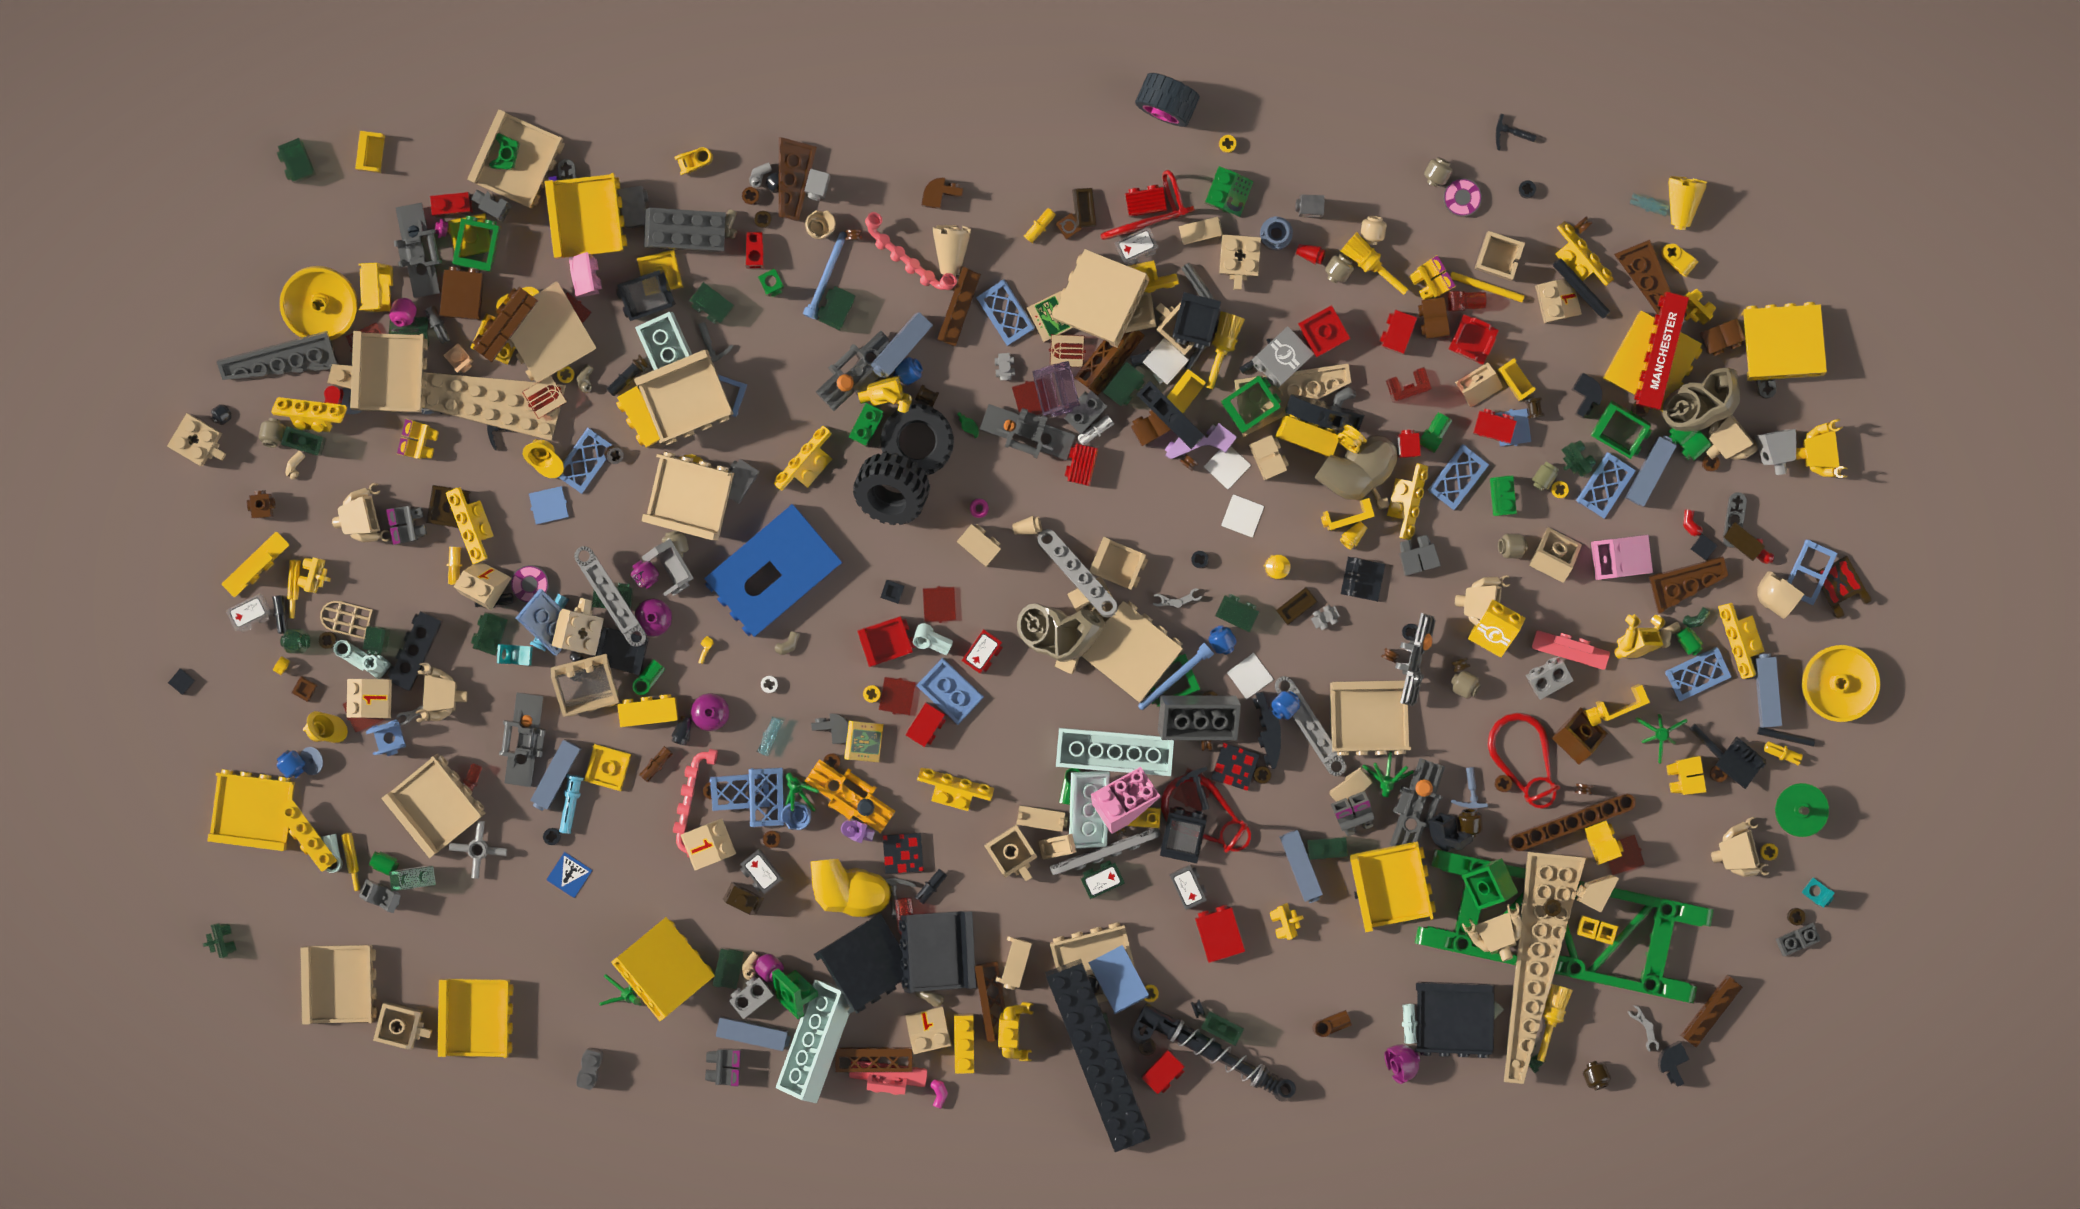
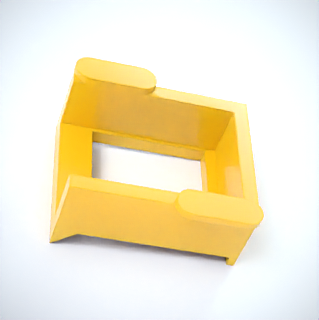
M381 263L359 264L362 267L360 269L361 303L363 304L359 310L366 312L390 311V286H393L392 265Z

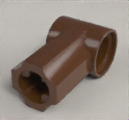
M1344 1010L1315 1021L1312 1028L1317 1036L1327 1037L1329 1034L1352 1026L1347 1011ZM1320 1023H1325L1327 1026V1030L1323 1034H1320L1317 1030Z

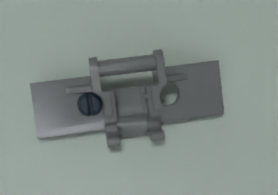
M422 202L396 207L402 240L394 241L400 256L399 268L407 266L414 298L438 294L440 289L435 265L441 264L442 260H439L434 235L436 231L435 229H427ZM427 235L432 259L430 262H426L421 238ZM419 264H424L427 267V272L424 275H420L416 271Z

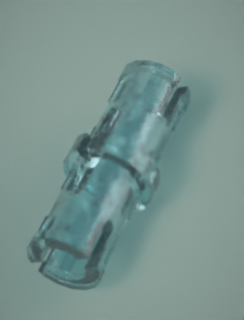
M1633 192L1632 198L1636 200L1631 199L1630 205L1632 204L1645 209L1646 212L1652 211L1666 217L1670 205L1657 202L1652 197L1649 199Z
M772 716L766 732H763L764 737L757 750L758 753L765 756L769 755L774 741L778 738L776 736L783 723L782 720Z

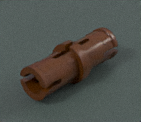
M663 746L660 752L649 760L650 763L639 776L646 782H649L659 770H662V766L673 753Z

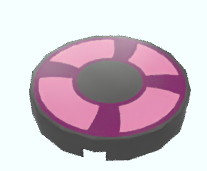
M1464 178L1452 181L1446 187L1443 195V201L1447 210L1460 217L1473 214L1479 208L1482 194L1477 184Z
M533 565L523 566L513 574L511 590L514 596L521 602L528 603L539 589H542L546 594L548 593L549 579L541 568Z

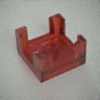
M1425 367L1413 372L1417 386L1414 383L1403 387V391L1397 377L1385 381L1392 403L1432 389Z

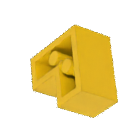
M1607 821L1583 829L1597 865L1622 856L1623 847L1620 841H1616L1612 835L1615 832L1611 823L1608 824Z

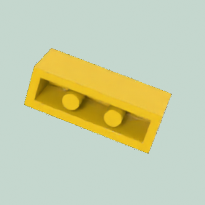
M635 386L618 396L619 402L616 404L622 413L626 412L628 416L626 421L630 428H635L638 435L635 437L641 446L645 445L648 448L658 442L660 437L639 387Z
M1292 415L1282 417L1276 437L1327 457L1334 455L1338 444L1337 434H1335L1336 430L1326 427L1323 430L1318 428L1316 424L1302 422L1300 418Z
M671 694L660 695V699L653 700L652 696L641 697L640 702H633V699L622 700V704H617L620 727L679 720L676 697L672 698Z
M954 1014L955 1074L974 1073V1014Z

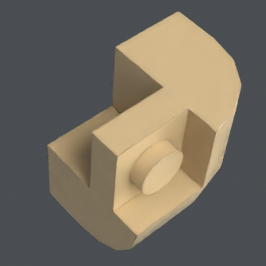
M1771 571L1765 574L1757 591L1760 603L1783 619L1790 614L1804 596L1801 591L1786 580L1778 578Z

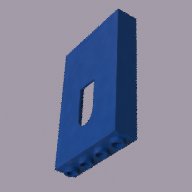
M791 504L704 579L707 581L705 583L706 587L711 592L715 591L719 595L717 600L722 606L725 607L727 605L731 609L729 614L736 622L738 620L742 622L744 632L748 636L753 635V637H756L843 562L799 510ZM771 561L782 576L758 596L747 594L745 582L766 563Z

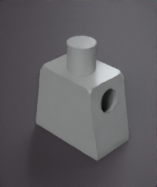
M1796 429L1755 435L1762 463L1764 465H1774L1776 475L1786 474V462L1796 460Z

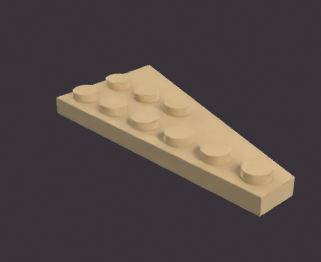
M1349 364L1296 371L1279 388L1271 385L1268 389L1272 394L1276 393L1281 400L1279 404L1281 407L1242 433V437L1288 415L1285 409L1291 394L1318 400L1350 384ZM1256 377L1234 380L1236 391ZM1258 382L1237 396L1239 414L1246 425L1273 407V404Z

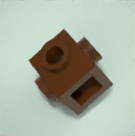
M266 490L254 491V495H249L250 500H247V509L251 511L252 519L274 517L273 509L276 508L275 498L271 494H266Z

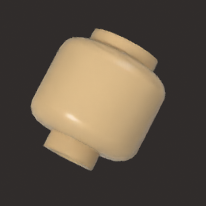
M1368 216L1367 219L1362 221L1360 236L1366 240L1367 244L1377 245V242L1385 239L1387 224L1383 221L1382 217Z

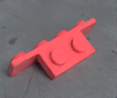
M1539 630L1536 631L1532 649L1602 670L1606 669L1610 655L1609 651L1591 646L1590 641L1579 638V642L1571 640L1572 636L1561 633L1560 636H1556Z
M857 1061L862 1068H867L872 1063ZM877 1063L881 1068H886L889 1065ZM898 1065L900 1068H908V1066ZM912 1067V1072H850L849 1077L868 1080L867 1090L876 1093L887 1092L893 1095H905L906 1085L925 1087L927 1069Z

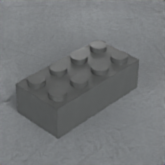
M648 208L645 210L644 248L722 252L724 251L726 212Z
M1161 696L1158 733L1162 740H1237L1241 705L1236 696Z

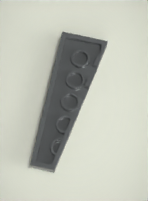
M328 331L217 360L222 380L248 378L251 376L258 377L267 374L278 375L287 372L298 373L307 370L331 369L332 364L339 365Z

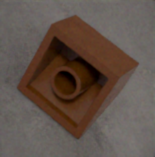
M1580 707L1559 728L1552 739L1580 765L1593 754L1608 733L1599 724L1592 726L1586 712Z

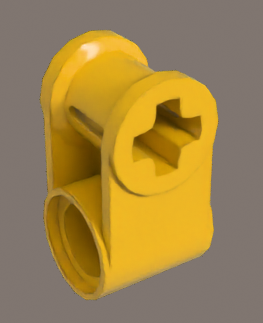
M701 147L677 155L674 158L679 163L680 174L686 175L711 164L713 154L707 148ZM705 151L708 153V159L701 162L699 154Z
M1667 244L1661 249L1662 258L1684 277H1687L1698 263L1692 255L1676 244ZM1673 248L1674 256H1668L1669 252L1667 249Z

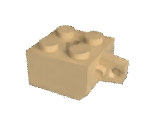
M1222 235L1219 274L1230 275V279L1234 280L1233 290H1241L1242 280H1247V276L1258 277L1261 237ZM1238 251H1242V255H1245V259L1242 258V261H1238V257H1235V253L1238 254Z
M1181 302L1175 309L1172 306L1167 309L1160 303L1155 309L1162 315L1160 318L1162 323L1156 331L1185 356L1194 346V343L1187 342L1186 345L1176 343V339L1172 338Z
M186 413L167 447L199 466H204L207 459H212L213 456L222 461L226 456V453L218 449L220 444L217 443L223 433ZM193 436H198V443L192 444L193 441L191 439Z
M580 598L579 605L574 611L566 609L560 611L552 646L596 655L604 618L592 615L591 600Z
M1017 824L984 845L1005 878L1013 872L1016 876L1021 874L1025 881L1032 878L1028 871V868L1031 867L1029 862L1037 858V855ZM1008 846L1016 848L1014 851L1015 855L1011 856L1009 854L1008 856L1006 854Z
M384 1002L373 1041L411 1050L414 1048L415 1040H420V1036L431 1038L432 1030L424 1028V1023L420 1022L423 1011ZM399 1021L402 1028L396 1030L397 1026L394 1023Z

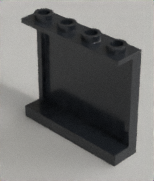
M972 911L901 915L899 930L902 933L900 949L903 953L901 968L904 974L902 978L904 992L976 988Z
M881 913L814 953L817 961L822 959L851 1008L847 1011L848 1013L855 1011L857 1014L866 1009L865 1004L869 1002L874 1004L882 999L881 994L886 992L888 995L897 989V984H902L904 974L901 968V959L903 958V953Z
M1420 981L1416 983V991L1418 993L1417 1048L1415 1052H1420L1421 1056H1432V1053H1439V1056L1449 1057L1451 1053L1458 1054V1057H1470V1054H1477L1478 1058H1489V1055L1494 1053L1495 984Z

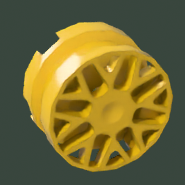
M1345 425V430L1339 433L1336 438L1346 449L1357 454L1360 451V446L1365 444L1367 440L1355 428Z

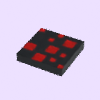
M1223 742L1211 779L1248 791L1260 755Z
M921 833L883 835L885 874L924 871Z

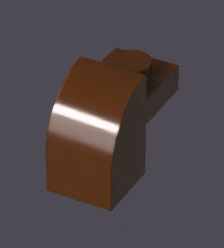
M936 178L925 187L921 206L941 210L943 195L962 198L963 188H960V185L955 183H949L948 186H945V178Z

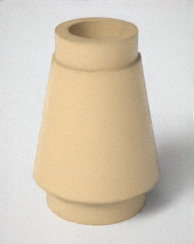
M1031 516L1013 523L1014 534H1038V532H1042L1039 516Z

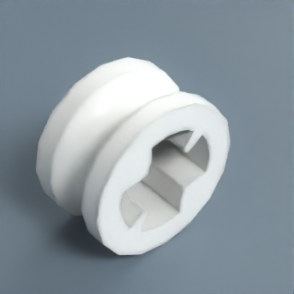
M766 676L761 681V688L766 693H773L778 687L777 680L772 676ZM770 679L771 682H775L772 690H769L768 687L764 688L765 680Z

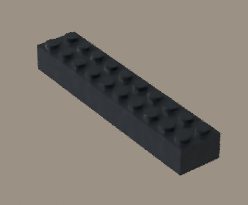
M1082 959L1045 972L1114 1152L1151 1139Z

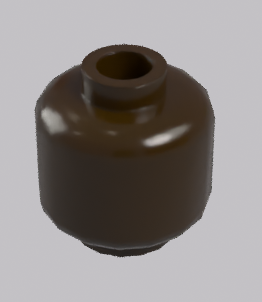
M1463 809L1458 815V831L1472 834V838L1482 832V815L1476 809Z
M1593 1061L1586 1065L1587 1068L1583 1071V1076L1589 1088H1594L1597 1091L1609 1085L1608 1082L1611 1080V1076L1604 1063Z

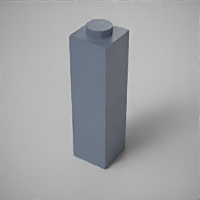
M920 312L914 314L872 362L873 371L880 377L883 376L885 378L889 376L933 324Z
M1665 435L1663 438L1657 437L1625 497L1626 499L1641 507L1645 506L1677 446L1673 444L1671 438Z
M1771 653L1759 654V658H1754L1760 727L1782 726L1776 657H1771Z
M566 739L562 741L530 800L534 802V807L541 811L544 808L547 810L550 808L582 748Z
M1296 829L1279 836L1304 901L1313 903L1320 900L1319 896L1323 894L1298 830Z
M723 1016L719 1018L716 1037L784 1051L785 1047H789L791 1036L787 1035V1030Z

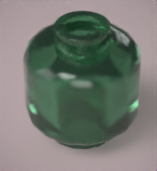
M288 629L280 639L281 646L289 654H302L310 647L311 643L310 635L304 629Z

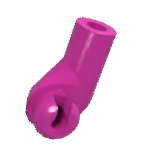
M933 1080L931 1082V1089H934L937 1095L933 1106L941 1109L948 1091L942 1081Z

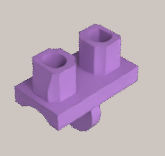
M853 819L852 821H845L841 826V832L844 836L859 843H862L863 839L872 842L875 830L867 827V824Z

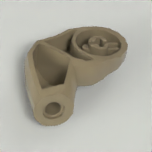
M1731 368L1716 369L1706 377L1703 383L1685 384L1672 392L1665 400L1662 409L1663 417L1668 425L1678 431H1698L1707 428L1716 421L1732 416L1740 403L1737 371Z
M1369 436L1366 438L1367 442L1360 446V451L1357 454L1348 450L1344 458L1330 455L1315 476V479L1346 500H1362L1373 488L1383 484L1390 477L1398 459L1397 448L1391 440L1384 436Z
M1041 604L1027 605L1022 609L1017 621L1018 633L1031 649L1037 653L1049 655L1060 662H1068L1081 657L1092 646L1106 626L1105 621L1092 611L1081 610L1073 615L1066 616L1059 609Z

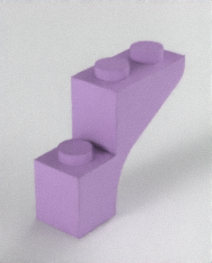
M1218 423L1217 426L1212 425L1207 431L1208 438L1204 436L1192 449L1180 438L1175 443L1171 441L1165 448V451H1167L1165 456L1173 459L1205 445L1214 446L1225 453L1237 437Z

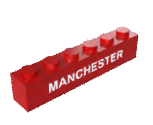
M1665 292L1664 296L1660 295L1658 306L1661 307L1660 312L1654 317L1653 325H1656L1654 333L1651 332L1648 344H1651L1650 351L1645 353L1643 361L1646 363L1645 370H1641L1639 376L1641 386L1640 389H1636L1634 400H1637L1636 405L1655 410L1661 409L1689 297Z

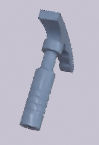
M1474 767L1466 768L1468 787L1471 791L1470 801L1472 802L1462 803L1456 800H1451V802L1467 808L1488 807L1487 803L1476 802L1478 796H1476Z

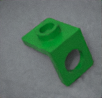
M775 269L758 277L767 296L775 297L782 293L781 290L784 289V286ZM770 275L776 278V284L772 287L765 284L766 277Z

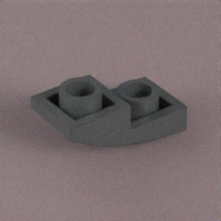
M1814 923L1776 938L1783 956L1790 955L1821 941Z

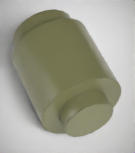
M1545 462L1533 477L1532 481L1535 482L1533 486L1541 491L1544 489L1548 490L1558 475L1556 473L1559 469Z

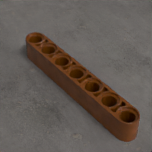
M1623 793L1511 835L1509 846L1515 851H1523L1628 812L1635 807V798L1630 794ZM1624 797H1629L1631 800L1628 807H1623L1621 804ZM1610 803L1613 806V810L1610 814H1605L1603 807ZM1589 810L1595 813V817L1591 821L1585 818V814ZM1570 817H1575L1577 824L1571 828L1567 825V821ZM1552 824L1559 826V831L1556 834H1551L1549 831V827ZM1535 830L1541 833V838L1538 841H1533L1531 838V834ZM1521 837L1523 844L1521 847L1516 848L1513 845V841L1515 838Z

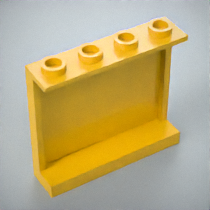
M611 173L609 175L545 181L555 259L574 257L586 252L594 255L624 251V246H627L626 234H622V227H625L624 215L620 216L619 209L623 208L622 197L618 196L617 189H620L619 177Z
M1815 302L1804 303V306H1796L1795 303L1785 304V307H1777V305L1772 304L1766 305L1765 308L1748 306L1743 310L1742 316H1744L1748 363L1747 381L1824 376L1827 373L1821 304L1815 305Z
M1643 311L1638 313L1603 377L1605 381L1611 382L1635 395L1636 389H1640L1641 386L1639 376L1641 370H1645L1646 363L1643 362L1645 353L1650 351L1651 344H1648L1651 332L1654 333L1656 325H1653L1654 317ZM1682 332L1679 335L1660 410L1662 412L1665 400L1672 392L1684 385L1682 382L1684 376H1689L1693 369L1691 363L1694 358L1698 359L1702 352L1700 348L1702 343Z
M227 769L217 772L211 830L207 841L285 851L287 849L289 827L278 814L277 809L289 800H293L295 782L290 781V778L279 776L278 780L271 779V775L260 774L259 777H254L250 772H241L240 775L233 774V770Z
M1418 841L1350 855L1365 933L1373 931V927L1429 916L1431 920L1433 919V913L1436 912L1434 901L1430 902L1429 895L1432 894L1430 883L1426 884L1425 877L1429 876L1427 865L1422 864V859L1425 858L1423 847H1419Z
M667 917L662 919L611 962L659 1021L667 1017L715 976L711 967L702 961L700 954L695 949H692L688 944L687 938L678 932L674 922Z
M439 980L438 1057H509V1053H512L513 1049L512 1042H509V1034L513 1033V1023H509L510 1015H513V1003H510V996H513V984H510V980Z

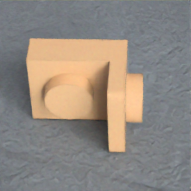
M459 343L444 354V357L457 373L461 371L465 373L472 367V358Z

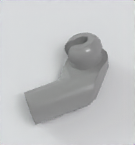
M769 162L752 170L749 179L752 187H759L763 175L772 172Z

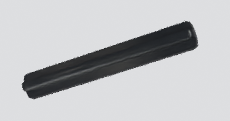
M1561 258L1556 260L1553 267L1602 319L1607 317L1610 310Z

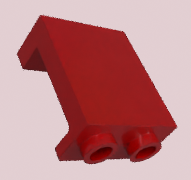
M899 616L857 630L869 667L913 653L912 649L916 647L913 644V638H908L906 630H909L906 619L902 620V617Z
M1226 904L1216 907L1215 912L1209 913L1206 910L1197 913L1198 917H1195V921L1208 963L1245 952L1232 907H1227Z

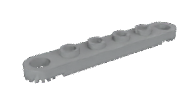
M1049 529L1040 532L1038 535L1039 545L1097 611L1107 618L1115 615L1118 609L1116 601L1055 532ZM1050 535L1053 537L1051 543L1045 544L1043 543V537ZM1111 603L1113 608L1111 611L1105 612L1102 608L1103 605Z
M586 546L578 548L574 555L577 564L628 643L635 647L643 645L646 641L645 631L592 549ZM583 550L590 554L586 562L579 559V553ZM635 631L640 632L642 635V639L638 643L633 642L631 639V635Z
M1282 676L1278 678L1275 682V690L1278 695L1282 692L1279 689V683L1286 680L1290 684L1288 691H1292L1299 697L1300 708L1293 715V718L1325 768L1333 776L1342 775L1346 770V763L1341 756H1337V752H1332L1331 739L1300 691L1289 677ZM1334 761H1339L1342 764V769L1339 772H1334L1331 769V764Z
M1149 829V832L1138 833L1108 844L1106 847H1100L1068 859V861L1059 862V865L1056 863L1050 866L1051 872L1054 875L1072 868L1079 870L1086 867V863L1093 861V864L1103 861L1105 856H1118L1122 854V850L1127 848L1129 850L1137 849L1141 843L1159 837V829Z

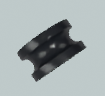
M1530 180L1523 181L1519 186V194L1523 198H1531L1536 192L1535 184ZM1530 185V189L1533 190L1532 193L1524 194L1525 190L1522 189V186Z
M1196 551L1193 553L1191 561L1194 567L1204 568L1208 564L1209 559L1205 552ZM1198 554L1201 557H1205L1202 565L1194 561V559H1197L1195 556Z
M1406 624L1402 629V636L1409 641L1415 640L1418 627L1415 624ZM1407 627L1410 629L1415 628L1414 637L1406 636L1405 632H1408L1406 631Z
M549 828L543 833V840L548 845H555L561 839V834L556 828ZM550 831H554V834H557V838L553 842L547 839Z
M1200 999L1196 1003L1191 1002L1196 1018H1199V1015L1205 1016Z

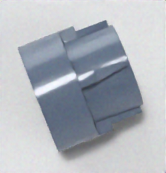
M1278 216L1267 219L1260 230V237L1264 246L1275 251L1286 248L1293 236V229L1290 223ZM1279 229L1282 232V236L1275 239L1271 236V231Z

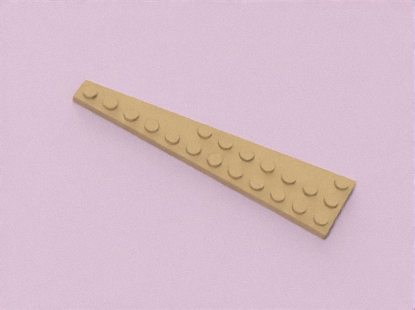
M332 364L327 383L351 389L352 366ZM423 372V377H426V389H422V396L426 397L425 409L552 441L561 405L538 418L535 412L553 402L554 398L555 400L558 398L559 394L555 392L553 397H550V392L544 394L548 391V388L549 390H555L553 385L541 389L527 399L523 391L537 384L536 382ZM556 384L564 397L566 385Z
M1528 852L1521 912L1522 931L1518 940L1504 1082L1524 1084L1546 999L1561 951L1562 941L1586 858ZM1555 899L1561 904V912L1557 916L1552 917L1544 912L1543 905L1547 900ZM1555 902L1547 906V909H1550L1549 913L1557 910L1558 906H1555Z

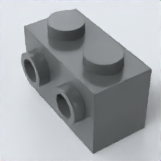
M1085 391L1078 398L1080 402L1075 407L1071 405L1064 412L1067 415L1064 419L1080 435L1108 407L1092 391L1089 393Z

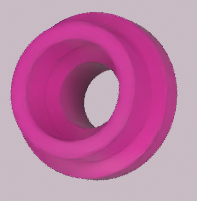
M440 219V222H436L435 234H438V238H441V236L446 237L448 222L443 221V219Z
M975 499L972 501L970 512L974 517L982 518L987 515L989 506L985 500ZM977 505L983 506V510L981 512L976 511L975 508Z

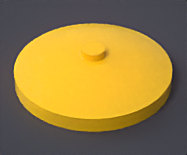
M311 266L297 271L287 280L280 295L282 318L288 328L301 338L328 331L330 340H334L351 327L357 313V296L352 284L340 272L324 266Z
M1835 645L1819 651L1810 659L1803 673L1802 689L1808 705L1819 716L1830 721L1848 722L1860 718L1872 708L1879 694L1880 677L1874 662L1866 653L1852 646Z

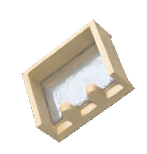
M607 654L551 667V679L563 717L575 716L581 712H591L597 708L611 707L619 703V695Z

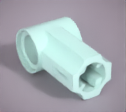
M925 623L917 626L913 639V644L917 648H931L944 655L948 654L953 643L952 640L933 632V628Z
M340 640L334 645V653L360 670H364L362 668V659L365 655H370L347 640ZM340 643L348 646L346 654H341L338 651Z
M373 654L370 656L365 655L362 659V668L377 679H381L392 665L379 654L377 656Z
M336 834L322 836L321 839L337 859V867L335 869L328 867L326 871L329 873L339 871L342 868L343 861L340 858Z

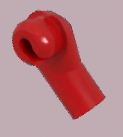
M1685 510L1684 529L1694 537L1700 536L1703 529L1693 521L1694 511Z
M1763 538L1757 539L1760 543L1763 544ZM1765 549L1756 557L1765 564L1774 561V555Z

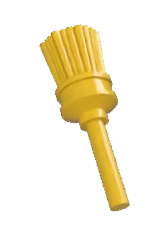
M1358 232L1340 250V252L1358 263L1357 266L1361 267L1364 272L1371 270L1374 273L1378 272L1403 295L1408 291L1406 286L1381 266V254L1377 253L1374 248H1371Z
M1220 312L1217 333H1215L1214 341H1212V344L1216 347L1215 352L1217 355L1206 388L1214 389L1224 355L1227 356L1228 352L1235 351V345L1238 341L1236 338L1245 321L1244 318Z
M1277 554L1271 555L1266 560L1267 562H1265L1264 567L1268 577L1270 576V578L1277 580L1288 575L1290 562L1286 557Z
M1551 984L1542 1014L1546 1027L1537 1057L1538 1061H1545L1553 1027H1556L1558 1023L1564 1022L1565 1008L1573 991L1571 989Z

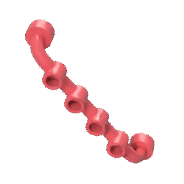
M871 212L867 216L865 223L869 233L877 240L875 244L878 249L883 250L887 248L892 252L890 257L895 262L902 260L906 264L905 270L909 274L916 272L921 276L920 282L922 285L929 286L931 284L940 290H952L957 279L953 274L946 273L938 281L932 271H926L920 266V262L917 259H911L906 255L903 247L895 246L890 242L888 235L881 234L876 230L882 223V217L878 213Z
M709 749V752L698 753L693 758L691 766H686L685 777H689L687 785L683 784L681 789V795L685 796L684 802L679 803L677 808V814L681 815L680 821L675 822L673 827V833L677 834V846L682 852L687 853L681 834L686 833L687 821L691 811V801L695 791L699 763L701 760L706 759L707 764L715 765L718 750Z

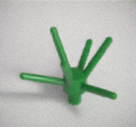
M1658 714L1660 728L1657 729L1638 717L1635 718L1636 721L1655 732L1654 736L1642 740L1643 744L1655 739L1660 740L1659 764L1662 763L1664 741L1668 740L1673 745L1676 744L1669 737V732L1688 721L1684 719L1666 729L1663 726L1661 714Z
M1392 751L1388 753L1386 776L1382 775L1377 763L1373 764L1377 774L1365 764L1362 766L1381 782L1380 788L1383 789V797H1389L1394 783L1414 773V770L1404 773L1408 769L1405 766L1394 778L1391 777Z
M791 772L787 773L785 778L788 781L787 785L790 792L785 806L791 801V811H794L795 793H799L814 812V806L802 789L805 788L815 793H819V790L809 786L804 781L801 782Z
M607 974L604 975L610 983L621 991V996L600 1002V1006L618 1001H626L638 1006L642 1005L637 997V993L630 985L624 989Z

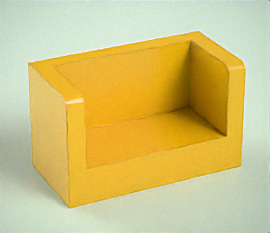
M360 131L356 170L381 173L385 143L384 134Z
M1515 358L1497 369L1518 401L1536 390L1535 386L1531 385L1517 365Z
M1188 369L1167 398L1183 414L1206 382Z

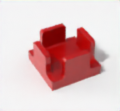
M1332 305L1298 323L1304 339L1316 357L1350 339Z
M1464 314L1448 350L1484 365L1499 330L1475 317L1471 318Z

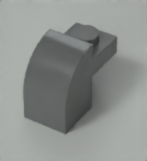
M830 713V721H827V718H816L815 722L811 723L812 731L831 729L832 744L847 742L849 722L843 716Z
M368 879L365 880L359 895L364 901L380 906L390 913H394L395 909L399 906L401 897L399 892Z

